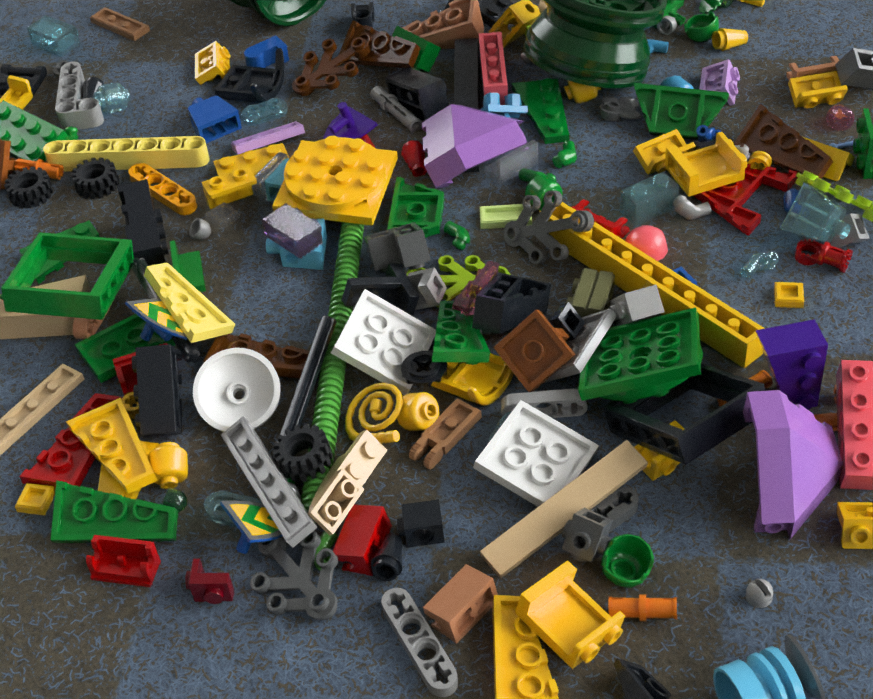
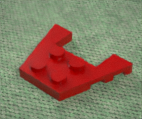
M747 164L744 180L693 196L702 203L708 202L713 211L749 236L760 224L761 214L743 208V204L761 184H766L784 192L788 191L795 184L798 178L796 177L798 171L789 170V174L776 172L774 167H766L764 170L753 169L751 164Z

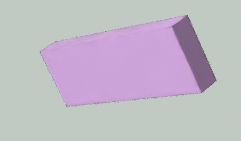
M295 121L232 141L231 146L236 154H241L303 134L305 130L302 124Z

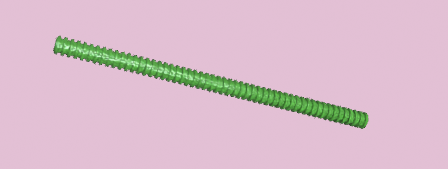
M341 223L328 316L335 318L337 323L320 369L312 426L316 425L319 430L322 429L332 449L333 459H330L331 465L329 467L324 466L326 471L323 474L318 471L316 473L317 478L312 480L311 476H307V481L303 482L301 502L307 512L319 486L334 464L346 362L331 354V351L354 309V306L345 307L342 297L348 278H358L365 226L362 224Z

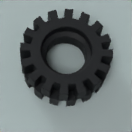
M91 158L90 162L84 160L83 165L79 163L76 165L77 168L72 170L71 177L76 192L80 197L83 195L85 199L89 196L91 199H95L96 196L103 198L105 193L108 196L111 194L110 190L115 191L117 189L116 186L119 185L114 163L110 162L109 159L104 161V158H99L96 161V158Z
M27 167L22 168L23 171L21 172L16 170L14 171L15 175L10 174L8 176L9 179L5 180L6 184L4 186L10 202L13 206H19L22 209L25 205L28 209L34 204L35 207L40 206L39 202L44 204L47 202L46 198L50 199L51 193H53L49 176L40 167L37 169L30 167V170H27Z
M304 424L303 428L300 429L299 425H295L294 431L291 432L289 428L284 431L285 437L281 434L278 436L279 443H274L273 447L275 450H273V454L281 472L287 479L291 477L292 481L297 482L300 477L302 482H306L307 476H311L313 480L317 478L316 473L318 471L321 474L326 471L324 466L329 467L331 465L330 459H333V454L322 429L319 430L316 425H313L311 428L309 424ZM312 449L303 456L294 457L301 450Z

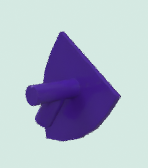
M341 102L337 106L340 114L330 123L323 139L329 136L360 139L378 124L347 106L346 102Z

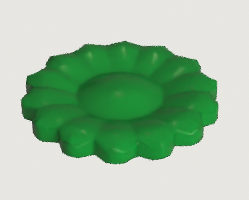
M702 0L699 12L710 14L721 5L723 0Z

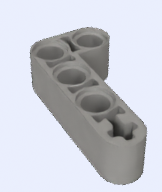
M68 62L60 69L55 110L63 130L69 126L76 127L78 130L94 128L104 122L99 101L96 98L82 99V85L85 78L81 65L78 62Z

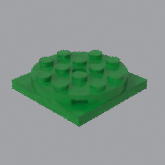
M697 308L609 328L580 373L578 392L581 401L601 397L630 404L638 399L650 396L662 397L669 392V389L681 384L689 377L700 375L703 352L700 345Z

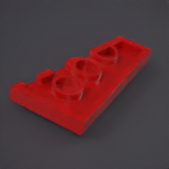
M95 393L73 418L116 399H122V397ZM69 428L62 429L56 435V442L48 451L43 450L36 457L37 463L30 470L25 469L19 477L23 484L54 486L56 489V480L80 487L96 457Z

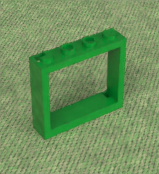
M39 232L34 241L30 243L24 256H21L15 269L11 271L6 282L2 284L0 299L4 301L5 312L103 320L127 277L131 264L134 262L132 240ZM47 260L107 264L90 293L30 288Z

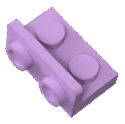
M729 59L704 67L702 69L699 90L728 92L729 98L727 102L729 105H734L735 97L738 94L737 82L740 80L738 69L732 66Z

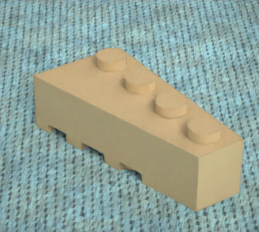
M86 275L30 287L91 292ZM0 299V339L73 335V321L75 317L5 312L4 301Z

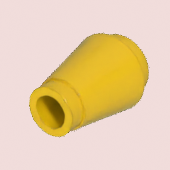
M719 28L712 34L713 47L721 51L748 42V34L745 30Z

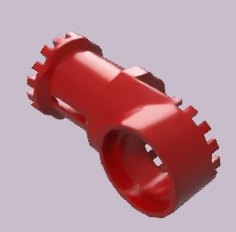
M804 239V241L800 240L797 243L795 260L802 265L827 264L839 268L840 272L845 273L850 263L847 260H851L853 251L831 246V243L827 241L822 244L815 240L812 242L811 239L808 241ZM808 250L813 252L814 254L805 255V253H802L801 251Z

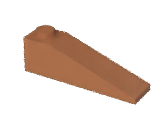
M454 0L448 3L449 8L439 13L435 10L430 13L431 16L422 22L416 20L403 27V29L441 47V49H455V39L478 38L479 44V33H484V24L478 0Z

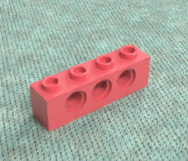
M479 33L484 95L487 93H498L500 105H505L504 96L508 94L502 33Z
M841 360L836 374L838 448L843 461L839 476L840 489L873 490V361Z

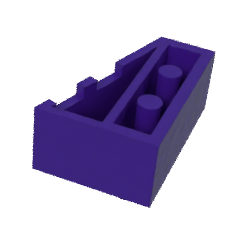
M815 319L756 330L777 389L786 394L790 402L795 405L799 403L807 410L818 406L828 343Z

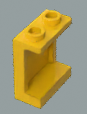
M718 132L714 145L685 154L676 145L666 147L665 168L689 197L744 180L747 159L734 146L731 139H728L723 132Z
M566 561L521 593L515 614L573 669L582 661L589 663L600 651V647L604 644L612 645L617 641L623 632L621 626L625 615L619 611L611 617L573 581L577 568L569 561Z

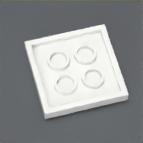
M364 289L331 354L382 383L395 385L403 395H406L413 384H408L406 379L402 377L401 365L409 355L419 351H428L436 335V330Z
M520 400L476 459L473 468L539 507L583 473L597 452L599 445Z

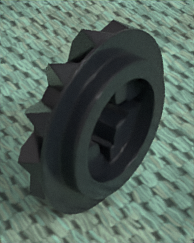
M433 351L415 352L403 361L401 365L402 377L406 379L408 384L415 383L418 388L422 384H427L431 387L433 381L439 383L442 376L447 375V362H432Z

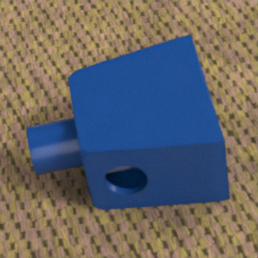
M213 96L205 100L203 98H196L192 105L188 107L192 127L196 135L203 137L206 143L242 129L238 110L219 96Z

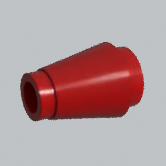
M416 140L406 142L402 147L401 156L413 176L425 175L427 170L424 166L425 152L423 145Z

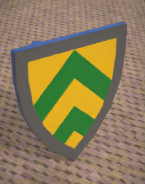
M160 298L126 301L125 305L146 321L140 334L143 340L150 341L154 331L164 341H169L173 336L187 340L186 335Z
M236 500L220 502V505L242 533L236 547L238 552L246 554L251 543L271 541L283 536L262 503Z

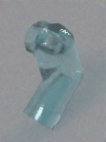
M773 251L755 253L739 270V274L741 277L750 279L756 271L773 269L778 263L779 257Z

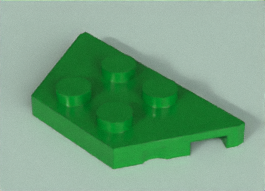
M634 83V89L650 135L661 136L677 129L682 138L698 140L697 127L700 125L709 127L729 98L728 92Z
M396 177L387 230L415 222L423 229L425 238L439 234L445 201L444 192L434 188H427L419 183L412 186L406 184L404 178Z

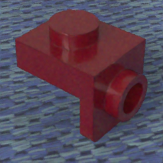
M194 558L191 570H187L185 577L186 589L191 590L194 602L219 604L222 601H233L234 587L230 574L205 573L200 558Z

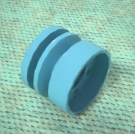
M774 646L760 651V654L755 652L749 655L746 663L738 659L714 670L713 681L718 699H806L802 684L788 658Z

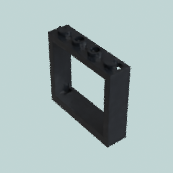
M701 363L700 375L689 377L681 384L669 389V392L662 397L650 396L638 399L630 404L614 400L605 405L603 410L609 429L613 434L686 465L751 424L752 422H745L743 414L747 392L766 390L763 383ZM690 389L727 402L684 430L648 416Z

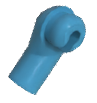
M647 39L650 54L654 52L667 53L669 42Z

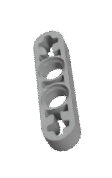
M402 588L389 589L384 593L381 600L384 615L418 673L433 695L437 697L452 695L458 688V676L454 665L410 594ZM397 601L399 604L402 603L404 614L400 616L399 610L391 602ZM411 623L421 627L419 632L413 635L405 634L402 631L407 624ZM425 648L433 649L436 652V655L430 660H422L417 656ZM439 666V672L443 678H448V683L443 684L441 681H437L435 668Z

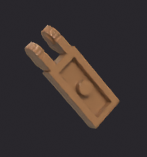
M456 399L413 444L409 452V458L414 461L419 460L430 446L432 449L424 458L423 465L430 470L433 469L441 461L443 455H446L482 418L481 410L460 399Z

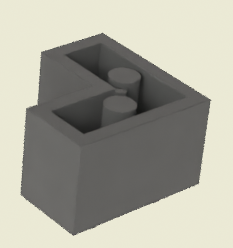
M415 222L364 236L371 265L375 271L387 272L388 265L392 263H399L405 268L409 267L410 270L424 267V262L431 261L423 229Z

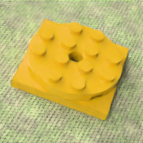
M329 136L326 139L315 142L301 140L298 149L290 157L284 168V180L272 205L273 214L314 219L324 218L330 221L373 226L398 159L397 151L376 149L358 138Z

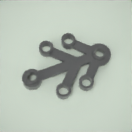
M547 191L545 193L544 207L533 225L528 226L526 225L533 212L540 208L541 201L536 195L525 196L522 202L524 209L517 221L508 222L504 228L506 243L512 247L521 246L529 253V260L533 264L544 263L547 259V252L543 248H538L528 238L529 236H536L547 246L554 260H565L569 255L568 247L565 244H560L549 233L566 229H573L576 232H588L594 225L593 215L586 210H577L570 218L548 222L555 208L562 203V194L559 191ZM552 195H554V197H555V201H554V202H552V200H551V199H552ZM531 199L533 200V206H532V207L530 206V201H531ZM559 248L561 249V255H560V256L558 255V249H559ZM537 252L539 253V256H540L539 259H537V257H536Z
M315 531L299 542L303 546L300 568L285 551L286 541L283 537L271 541L258 542L260 552L269 559H275L290 577L269 578L265 573L259 572L251 578V588L256 593L262 595L269 591L301 590L306 596L303 598L287 599L281 593H273L269 596L266 603L267 608L273 614L282 615L285 612L306 611L315 620H327L336 613L338 606L337 597L330 589L338 557L329 548L320 550L316 555V549L321 543V538ZM310 537H313L311 542L306 543ZM315 555L316 563L321 567L317 588L311 582ZM331 556L328 562L323 563L326 557ZM262 580H265V581H264V584H263L262 586L258 587L259 583H260ZM281 600V604L274 608L275 604Z

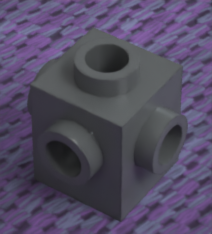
M582 508L574 513L572 520H568L563 529L562 537L565 538L562 549L571 553L570 556L577 561H594L604 554L611 540L608 534L613 520L587 508Z

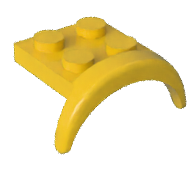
M490 353L489 362H479L476 365L464 362H447V375L442 376L439 383L433 381L431 386L471 402L487 406L495 402L503 394L511 382L514 373L500 356Z

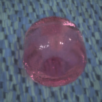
M842 104L832 106L826 115L827 123L837 131L849 129L855 120L853 111Z

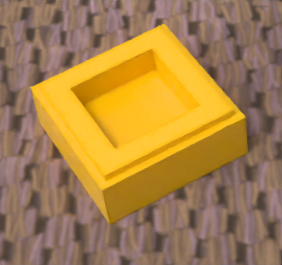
M775 282V307L803 308V283Z
M26 483L15 505L16 511L46 515L55 496V487Z

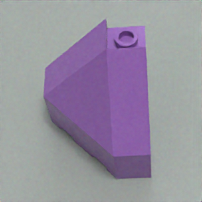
M450 104L422 122V130L426 132V136L423 137V150L425 153H428V157L424 159V166L435 188L449 186L453 183L452 179L459 174L512 150H525L528 148L526 146V137L519 127V124L524 121L463 105Z
M780 390L747 392L743 414L745 422H753L756 431L759 506L754 523V531L777 533L781 530H787L789 539H791L836 485L842 470L843 461L832 426L825 421L820 423L815 419L812 412L799 403L795 405L790 402L787 395Z

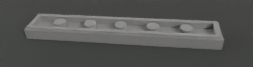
M243 416L223 432L221 437L284 539L294 548L313 532L317 525L308 515L304 505L249 421Z

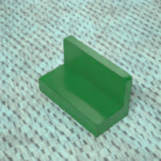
M175 240L170 241L173 268L199 292L206 291L200 251L179 254Z

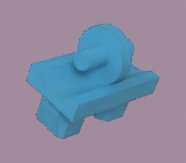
M487 93L484 95L483 108L479 109L514 119L519 118L521 114L528 113L527 106H522L520 94H507L504 96L505 105H500L498 93Z

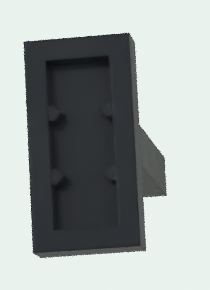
M392 263L388 265L385 277L348 278L342 302L345 307L355 306L364 289L413 316L420 296L399 263Z

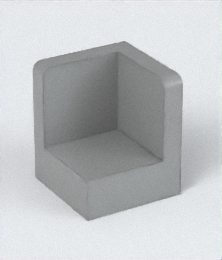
M848 214L821 226L826 241L830 242L831 246L837 248L870 239L861 214Z
M435 267L410 272L407 277L420 296L415 310L439 306L447 287Z

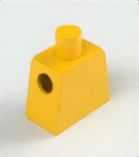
M521 0L509 6L488 32H501L504 48L525 34L527 25H531L533 20L541 14L540 10L530 0ZM509 24L515 25L511 28V31L508 29Z

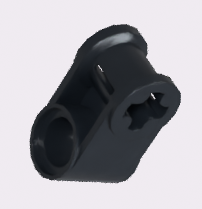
M369 2V4L365 5L351 3L352 20L360 25H367L373 28L375 21L374 3Z

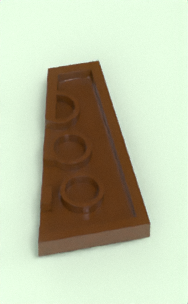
M352 20L339 55L350 48L353 39L361 37L367 41L370 53L361 59L353 56L345 61L344 64L353 61L356 65L413 68L421 48L416 43L397 36H390L384 31L379 32L370 26H363Z
M761 103L733 143L734 145H740V147L747 145L750 155L755 151L768 153L772 158V164L786 170L798 171L800 174H803L804 170L819 176L820 179L824 177L833 163L829 155L809 140L804 139L795 129L787 126L782 119L769 112Z
M243 333L239 336L226 334L216 337L203 361L205 362L214 354L225 349L246 348L256 351L267 358L275 368L278 377L300 379L309 351L289 345L280 348L275 345V342L266 339L262 343L253 341L250 335Z

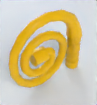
M385 382L373 384L364 388L354 397L345 417V430L350 440L355 441L360 434L353 428L352 418L355 408L370 392L380 389L392 391L396 396L395 409L390 417L382 423L370 425L365 419V411L369 404V412L374 420H383L391 413L394 402L392 396L385 391H376L369 394L359 408L358 419L361 426L368 431L376 432L387 428L396 420L401 412L403 399L402 393L395 385ZM377 398H383L387 402L386 409L382 413V400ZM397 430L371 433L381 444L398 442L400 439Z

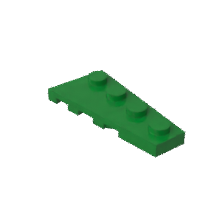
M558 78L512 83V91L514 94H520L522 106H527V115L534 122V127L544 143L569 141V131Z
M440 301L432 362H464L470 365H476L479 362H489L490 350L480 329L472 328L474 315L467 301Z
M56 480L51 541L54 543H91L94 535L151 542L176 541L178 510L166 505L126 498L122 495L96 491L93 488L79 487Z

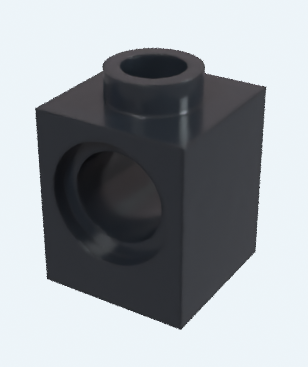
M439 499L401 504L403 517L397 518L398 533L400 537H406L407 548L445 543Z

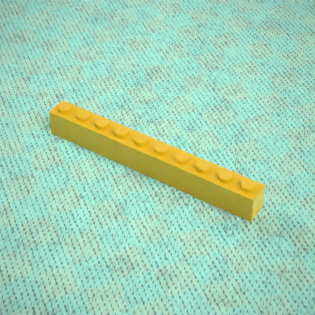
M562 202L555 208L548 222L570 218L576 210ZM594 222L592 229L588 232H576L573 229H566L549 233L560 244H565L568 247L569 255L598 272H613L615 275V285L626 292L657 285L664 308V313H661V315L696 307L699 315L700 340L744 369L763 354L762 345L756 330L765 329L764 327Z

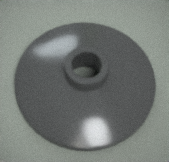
M792 634L785 635L786 657L794 667L803 689L815 699H825L822 684L807 654Z

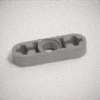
M578 389L512 393L504 396L501 400V414L505 420L520 400L551 418L581 416L588 408L587 400L581 401ZM541 403L551 404L549 407L545 408L537 407V405Z

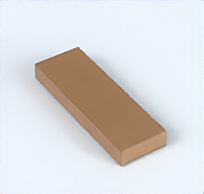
M106 7L90 17L91 23L133 41H136L150 31L149 25Z

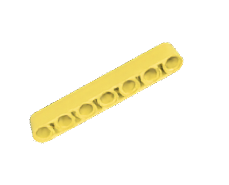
M201 136L51 141L43 147L47 162L63 165L64 172L72 171L74 168H77L76 165L79 163L83 165L84 160L90 162L91 158H96V161L99 158H104V161L109 159L110 162L114 163L116 170H129L131 166L139 163H145L154 169L198 168L205 166L210 161L206 141Z

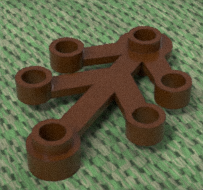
M361 37L353 39L349 49L332 59V55L337 49L335 41L331 38L322 42L324 53L318 70L313 73L314 65L318 63V57L314 51L306 52L303 56L305 66L302 75L298 76L292 83L294 92L301 96H308L314 89L328 88L329 90H334L340 85L337 76H356L359 69L355 62L350 61L343 67L338 66L353 56L359 59L366 57L370 53L367 41ZM323 76H326L324 80H319Z

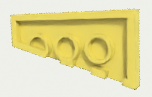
M162 263L146 267L145 278L191 343L233 332L235 323L170 264Z

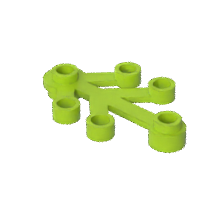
M804 170L803 174L797 172L796 177L798 178L795 184L812 192L817 188L830 193L843 202L851 203L865 210L862 217L873 222V201L858 195L857 199H854V195L850 193V190L838 184L833 189L830 187V183L809 171Z
M444 255L438 259L441 271H450L454 274L440 275L445 285H453L445 291L442 298L445 301H451L473 285H480L472 292H466L462 295V301H467L470 309L475 308L476 295L498 272L511 275L505 267L494 266L490 268L480 261V258L476 255H470L465 258V268L456 263L452 256ZM421 267L414 270H408L406 276H408L410 272L424 270L425 268ZM469 271H478L482 275H473Z

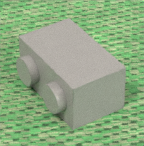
M657 285L624 293L610 300L611 306L608 307L617 315L613 321L616 322L617 326L649 319L664 313Z

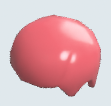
M642 225L634 228L625 239L626 242L656 261L663 259L668 252L663 232L654 226Z

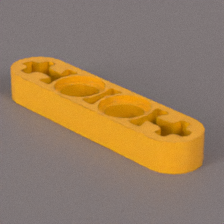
M145 163L135 164L129 168L128 173L131 182L147 179L152 197L180 215H189L196 211L197 203L195 196ZM153 183H160L158 185L150 186ZM171 192L175 193L173 195L165 196L166 194Z

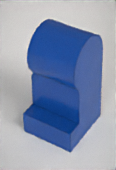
M275 35L247 48L244 51L246 66L266 68L276 63V50L278 48L283 50L284 63L288 62L287 45Z

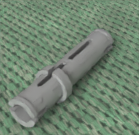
M375 86L371 90L370 96L380 104L383 111L392 114L412 133L421 128L422 121L401 105L396 96L388 94L381 86Z

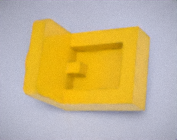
M9 75L7 78L9 89L0 98V103L4 100L23 110L33 98L29 81Z

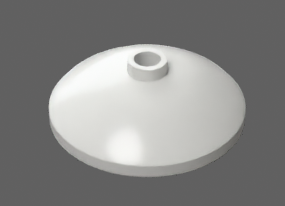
M246 348L225 349L211 356L200 367L193 384V399L198 413L210 426L222 432H225L243 416L249 421L254 430L262 426L275 412L281 392L278 374L270 361L260 353ZM243 391L244 397L236 399V392Z

